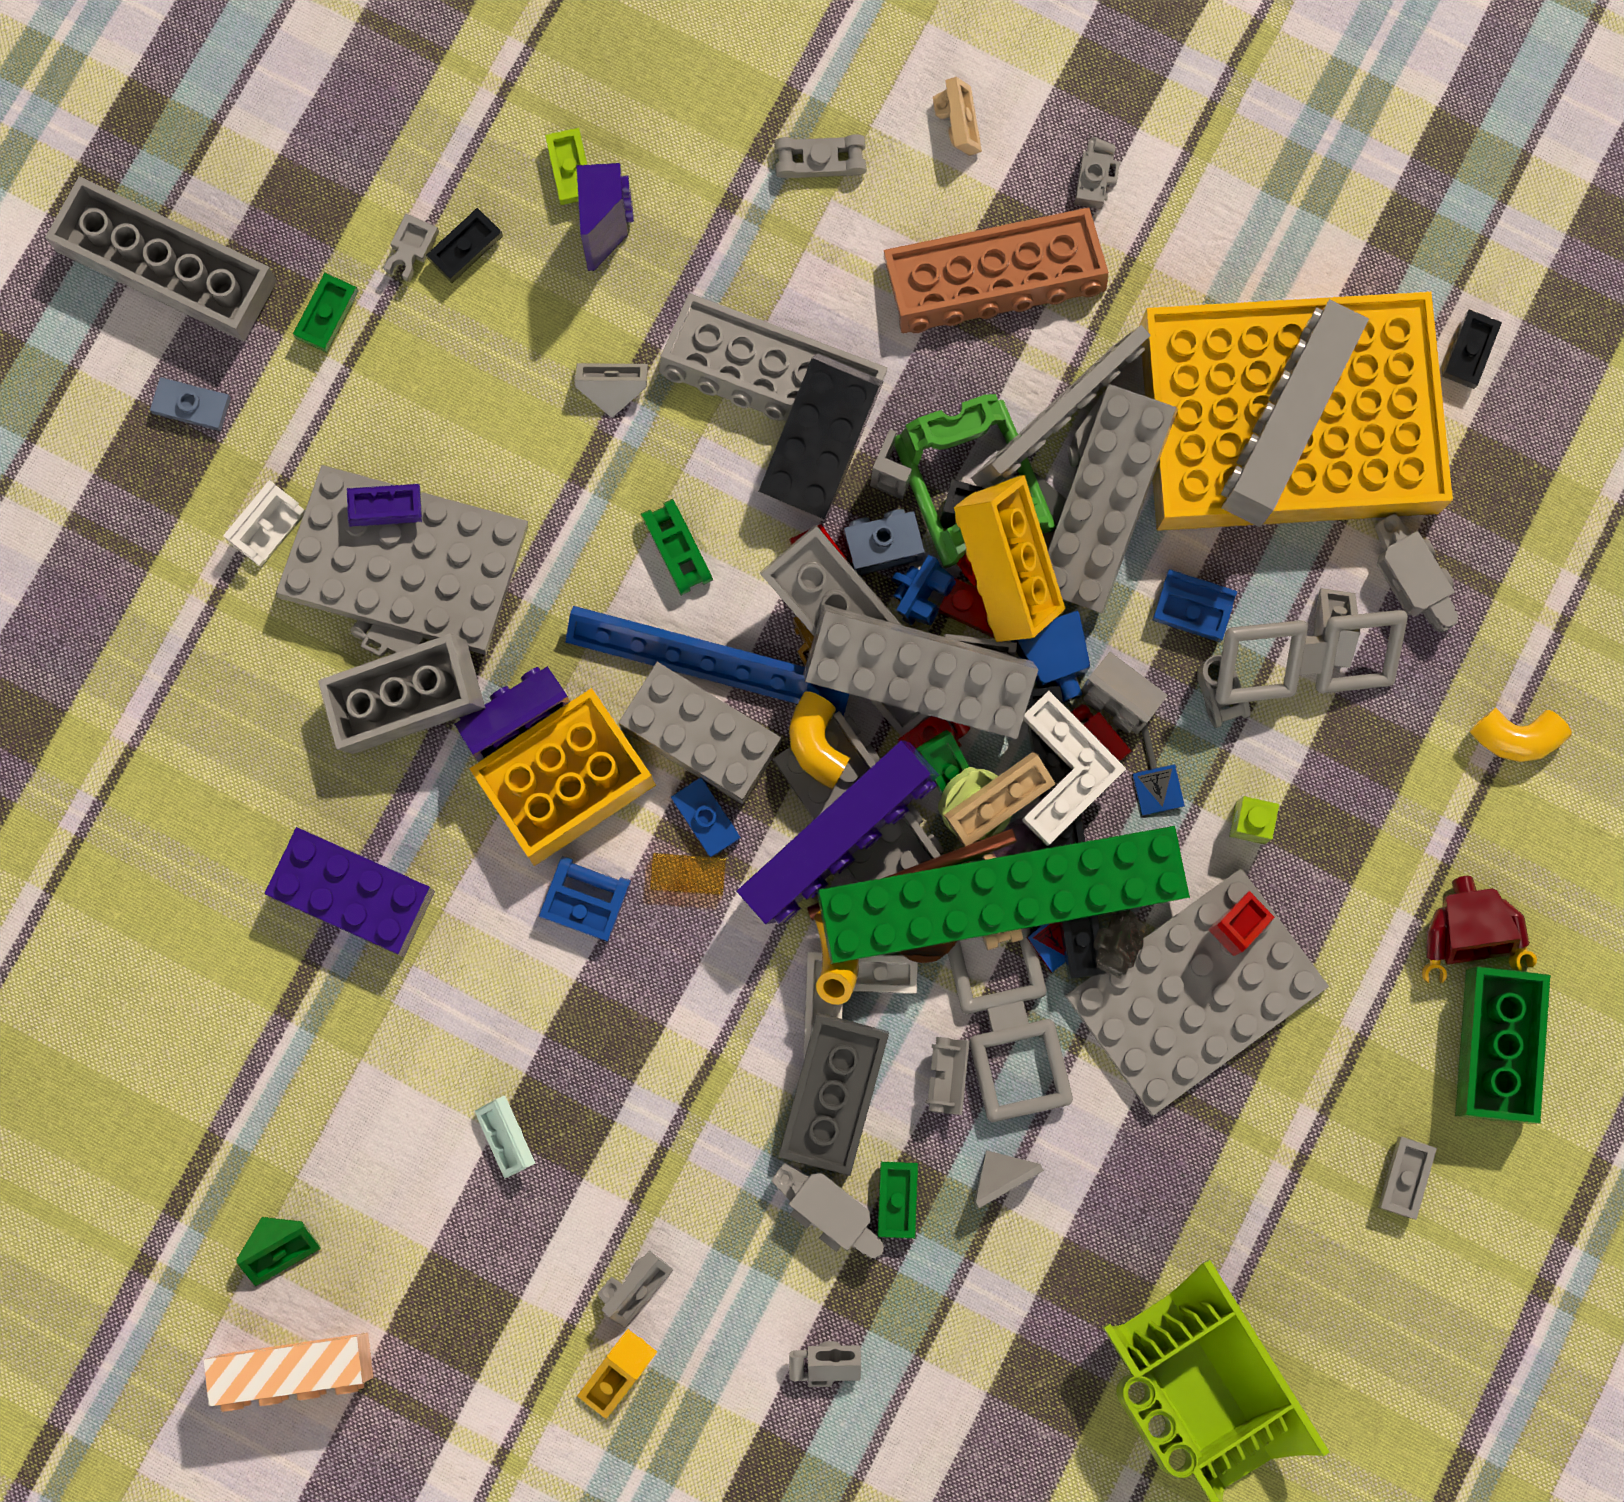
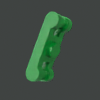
M670 499L663 503L664 507L654 512L647 510L640 515L679 594L682 596L691 591L690 587L701 582L705 585L713 581V578L674 499ZM671 520L674 527L662 532L659 524ZM692 561L695 570L683 575L679 566Z

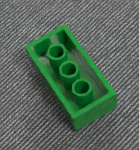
M1473 967L1466 970L1455 1116L1521 1124H1541L1551 975L1486 967Z

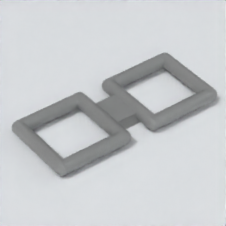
M1403 610L1331 617L1327 621L1325 635L1307 636L1308 625L1302 620L1231 627L1225 633L1215 699L1217 703L1226 705L1293 697L1297 692L1299 676L1317 674L1315 688L1321 694L1392 686L1396 680L1408 615ZM1391 626L1382 673L1332 678L1340 631ZM1291 636L1283 684L1232 689L1239 641Z
M1032 928L1021 929L1023 940H1020L1030 982L1028 986L973 998L960 941L948 953L962 1012L972 1014L987 1010L992 1032L972 1036L969 1040V1045L986 1117L990 1122L1003 1121L1068 1106L1073 1101L1055 1023L1051 1019L1029 1023L1024 1006V1001L1042 998L1047 991L1038 954L1026 938L1032 933ZM1043 1035L1056 1093L999 1106L985 1048Z

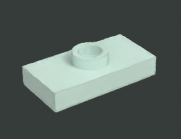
M506 1096L497 1098L475 1110V1114L504 1179L536 1164Z

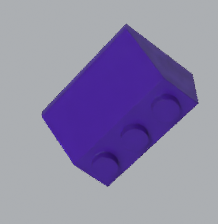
M620 163L577 165L580 235L588 271H595L628 235L627 223L634 222L629 175L622 176Z
M548 666L542 670L536 667L526 672L520 678L522 682L511 689L505 686L494 692L489 697L491 701L485 704V709L459 717L460 720L454 723L478 762L570 702L567 694Z

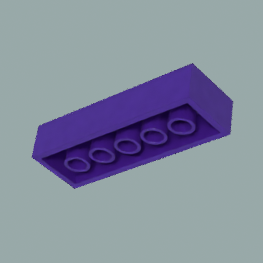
M901 740L736 892L765 925L776 922L778 924L782 922L787 923L802 909L798 904L804 898L806 900L810 897L813 899L817 896L819 889H825L829 885L825 879L830 874L835 875L837 872L841 874L856 860L852 854L859 848L867 850L882 837L883 834L879 830L885 824L890 825L892 823L894 825L910 811L906 806L914 798L922 800L937 786L934 780L939 774L910 742Z

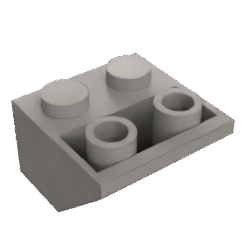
M1112 652L1106 655L1081 689L1085 695L1083 700L1090 707L1099 712L1104 709L1114 717L1112 722L1119 729L1128 734L1133 731L1137 735L1168 696Z

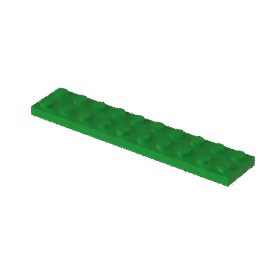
M1175 826L819 889L817 891L831 964L1190 898Z

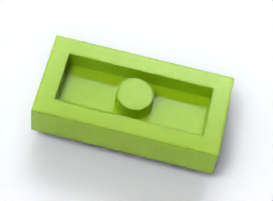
M574 128L546 134L545 138L560 205L579 202L577 165H588L580 129Z

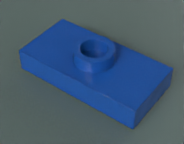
M701 777L671 796L672 801L710 859L741 839Z

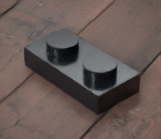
M476 208L428 252L426 256L453 283L503 237V234L488 217Z
M1469 309L1465 313L1442 377L1475 389L1479 384L1502 322Z

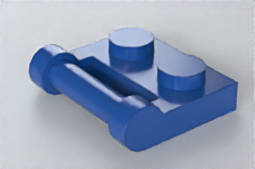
M562 856L539 917L609 942L623 902L629 891L631 880L620 877L619 880L574 864L573 859ZM567 877L614 894L609 903L564 886Z

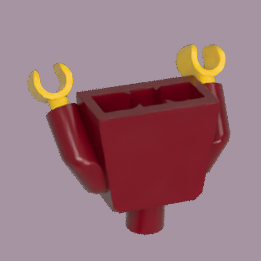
M1460 876L1454 879L1452 887L1455 894L1445 897L1442 907L1434 912L1427 931L1426 958L1430 959V963L1422 969L1424 981L1429 983V972L1433 968H1438L1440 971V983L1446 980L1447 971L1441 966V960L1444 959L1446 965L1510 956L1509 964L1511 968L1516 971H1522L1520 959L1524 955L1527 966L1533 968L1537 963V957L1533 952L1527 951V946L1530 942L1524 915L1507 900L1502 899L1496 889L1491 888L1477 891L1472 876Z

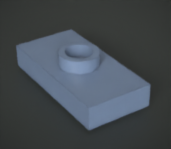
M160 377L150 411L155 415L221 431L231 397L228 394Z

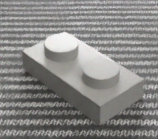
M1397 1138L1378 1208L1417 1220L1437 1148L1408 1138Z

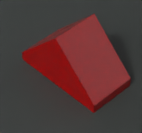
M1248 891L1208 930L1232 956H1235L1246 950L1275 917Z

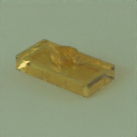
M653 853L650 890L723 896L726 858Z

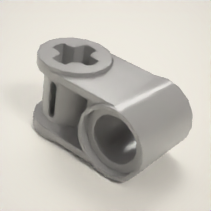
M1213 655L1200 665L1197 671V681L1205 700L1208 717L1214 728L1221 727L1222 722L1240 716L1244 719L1251 716L1249 702L1221 705L1215 699L1218 682L1213 681L1209 677L1208 667L1209 665L1220 667L1222 655ZM1235 670L1232 689L1242 688ZM1233 705V707L1224 710L1221 709L1223 707Z

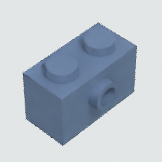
M904 509L893 510L885 513L883 519L871 522L870 518H860L851 521L849 527L844 528L843 538L850 565L858 575L923 560L925 552L914 511L905 513Z

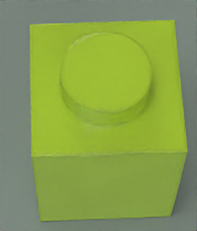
M1243 796L1236 802L1229 837L1265 845L1273 839L1279 804Z

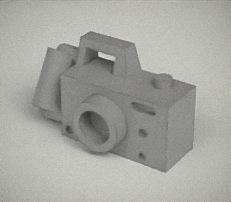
M1092 137L1089 140L1087 151L1083 152L1074 205L1102 209L1104 200L1107 201L1108 194H1106L1107 185L1116 184L1118 179L1120 162L1113 160L1115 153L1114 144L1096 137ZM1110 166L1115 167L1114 177L1108 176Z
M359 620L350 629L351 634L355 638L363 640L361 648L379 657H382L387 652L394 654L427 641L422 636ZM371 643L379 647V650L377 651L367 645Z
M826 1341L819 1346H808V1350L791 1351L789 1353V1379L792 1381H808V1387H831L834 1381H861L860 1345L841 1346L838 1342ZM804 1358H808V1373H804Z

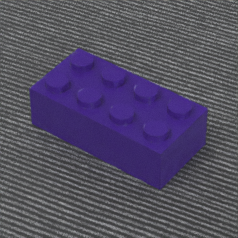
M296 827L264 894L401 957H405L434 896L435 890L430 886Z

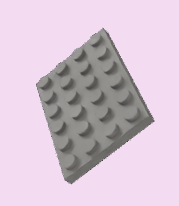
M321 465L276 590L277 598L370 624L374 623L422 636L429 640L451 633L466 639L469 651L486 655L529 527L528 521L421 492L422 522L349 527L347 488L391 486L394 484Z
M1240 868L1106 965L1107 974L1091 976L1064 997L1150 1115L1154 1116L1319 995L1329 985L1243 869ZM1250 891L1275 918L1246 950L1232 956L1208 929Z

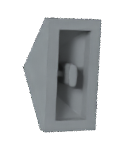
M577 363L575 387L613 418L647 387L648 364Z
M986 1150L973 1200L975 1206L981 1208L1043 1172L1041 1164Z

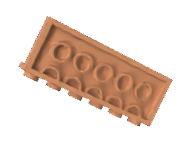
M1089 207L884 250V261L899 314L901 333H921L932 327L942 325L955 326L963 321L975 318L989 319L999 313L1013 310L1022 312L1037 305L1047 303L1052 305L1060 304L1066 299L1081 296L1094 297L1107 289L1109 272Z

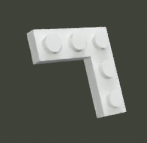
M1050 691L1025 713L1023 719L1072 769L1022 819L1047 846L1126 770Z
M815 952L807 953L804 1058L817 1012L842 1019L843 1004L827 1003L817 993L816 983L822 970V953ZM879 955L859 959V972L853 992L916 994L918 962L896 955Z

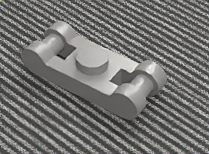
M853 134L842 138L817 139L782 137L774 141L775 153L778 154L779 162L775 165L776 176L779 178L855 176L867 172L866 160L862 157V151L865 149V137L863 135ZM848 152V160L838 161V153ZM803 154V163L793 162L792 155Z

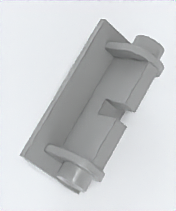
M936 1037V1044H932L931 1047L933 1048L931 1070L936 1071L935 1078L930 1077L926 1104H929L930 1112L962 1115L969 1041Z

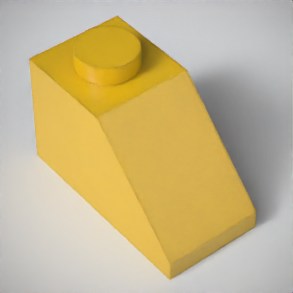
M627 1329L577 1397L607 1419L656 1355L657 1351L642 1338Z

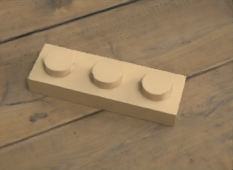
M1032 752L950 810L944 817L960 842L967 846L973 844L1055 785V782L1039 756Z

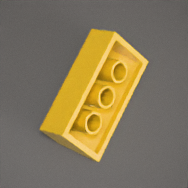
M1025 475L972 493L954 506L956 523L961 529L966 545V555L972 564L977 580V590L982 596L987 612L988 625L993 631L996 642L1034 638L1065 610Z

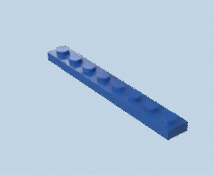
M573 606L570 612L565 643L652 666L659 662L678 673L798 704L804 692H813L832 703L836 709L835 713L840 711L843 716L845 714L849 693L805 682L803 674L805 667L577 606Z

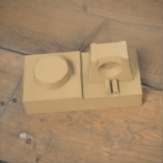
M958 77L945 80L947 89L933 96L935 115L940 119L950 118L951 127H949L948 133L954 147L969 156L980 153L982 149L971 86Z

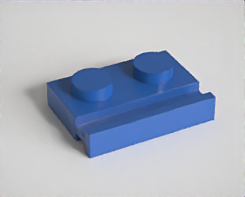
M1169 569L1152 621L1221 642L1238 591Z

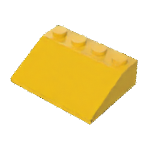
M592 688L469 768L534 866L656 786L652 775Z

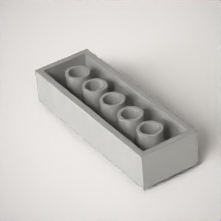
M80 176L45 236L57 253L243 342L246 340L277 282L270 267Z
M1330 299L1323 310L1316 307L1299 337L1300 341L1284 367L1286 371L1283 372L1268 399L1270 402H1268L1252 432L1258 434V436L1252 434L1236 462L1242 468L1239 466L1235 467L1220 494L1226 497L1221 507L1222 509L1258 527H1261L1270 516L1369 318Z
M823 604L803 674L805 682L1017 739L1038 668L1030 660Z

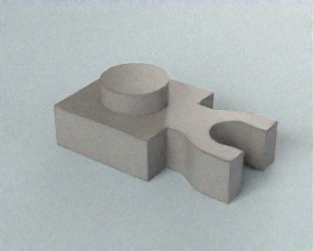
M405 213L390 244L392 249L397 252L387 259L383 267L385 272L392 275L397 265H405L406 268L402 273V278L410 283L414 274L413 264L416 259L423 263L425 262L426 254L430 252L439 234L438 227Z

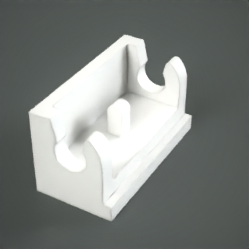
M269 480L223 536L232 546L262 567L303 517L305 510L298 505V502Z

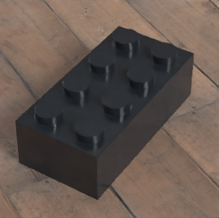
M819 353L813 356L758 492L825 520L832 510L884 381Z

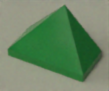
M261 1217L236 1261L256 1287L320 1250L321 1247L302 1221Z

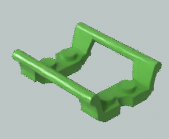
M987 394L962 402L961 412L956 416H948L942 410L919 417L906 424L905 429L895 438L894 446L902 465L912 469L909 483L944 568L957 564L966 553V545L957 523L944 531L918 464L924 449L932 447L943 450L980 438L988 432L990 426L996 424L1006 444H1008L1018 433L1004 400H998L996 394ZM1027 457L1020 463L1021 466L1017 470L1020 476L1025 475L1043 533H1048L1057 527Z

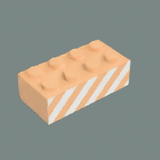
M368 1333L219 1354L204 1359L208 1405H220L221 1412L243 1409L244 1406L251 1405V1400L256 1399L259 1400V1406L282 1403V1401L289 1399L290 1394L296 1393L297 1400L321 1397L320 1395L327 1394L326 1389L335 1388V1395L359 1391L358 1389H363L364 1383L373 1378Z

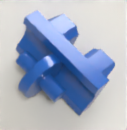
M930 555L927 556L920 570L910 566L906 575L895 572L891 580L899 587L893 597L901 601L896 611L903 616L902 620L910 625L917 621L931 626L938 615L939 608L936 604L928 601L929 596L934 590L947 597L954 588L956 580L942 568L938 559Z

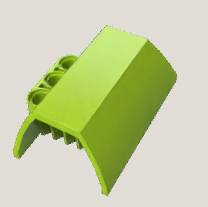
M1211 1260L1203 1262L1169 1295L1125 1324L1112 1326L1108 1323L1102 1327L1130 1372L1129 1375L1124 1376L1119 1381L1116 1387V1395L1159 1467L1165 1473L1177 1478H1186L1193 1474L1209 1502H1223V1494L1227 1486L1271 1459L1302 1455L1325 1456L1330 1453ZM1139 1381L1145 1389V1395L1140 1402L1133 1403L1129 1399L1128 1390L1133 1383ZM1161 1415L1165 1421V1429L1160 1435L1153 1436L1149 1431V1422L1154 1416ZM1180 1448L1185 1453V1463L1181 1468L1174 1470L1169 1463V1457L1174 1450Z

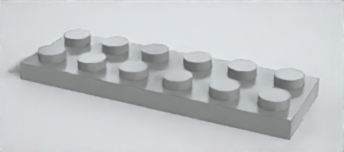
M1140 325L1113 345L971 477L973 482L979 487H984L990 482L996 485L1013 474L1021 466L1020 463L1025 458L1034 454L1046 443L1045 439L1053 432L1056 433L1071 419L1070 416L1088 404L1096 396L1095 393L1099 389L1108 385L1121 373L1119 370L1126 364L1134 361L1145 350L1141 344L1151 336L1147 330Z
M1108 384L1048 550L1062 599L1099 613H1104L1178 411L1177 407Z
M816 525L760 572L761 576L813 635H815L823 604L901 625ZM869 699L901 737L928 716Z

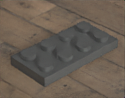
M817 1012L781 1143L780 1158L851 1176L889 1031Z

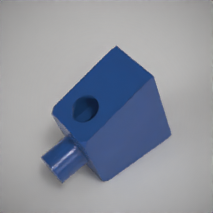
M1078 610L1055 618L1034 638L1011 640V642L1017 643L1016 652L1019 657L1033 661L1038 668L1035 683L1039 689L1053 685L1060 686L1063 703L1083 695L1076 677L1088 672L1090 661Z

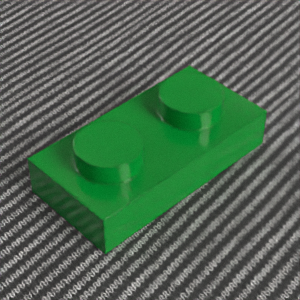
M324 272L293 332L295 339L327 353L359 292L357 287Z
M947 729L916 748L939 774L934 782L941 796L950 780L969 767L952 733Z
M880 1161L877 1237L915 1239L918 1163Z

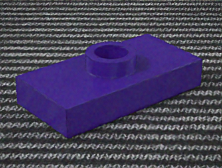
M420 484L347 488L349 527L422 522Z

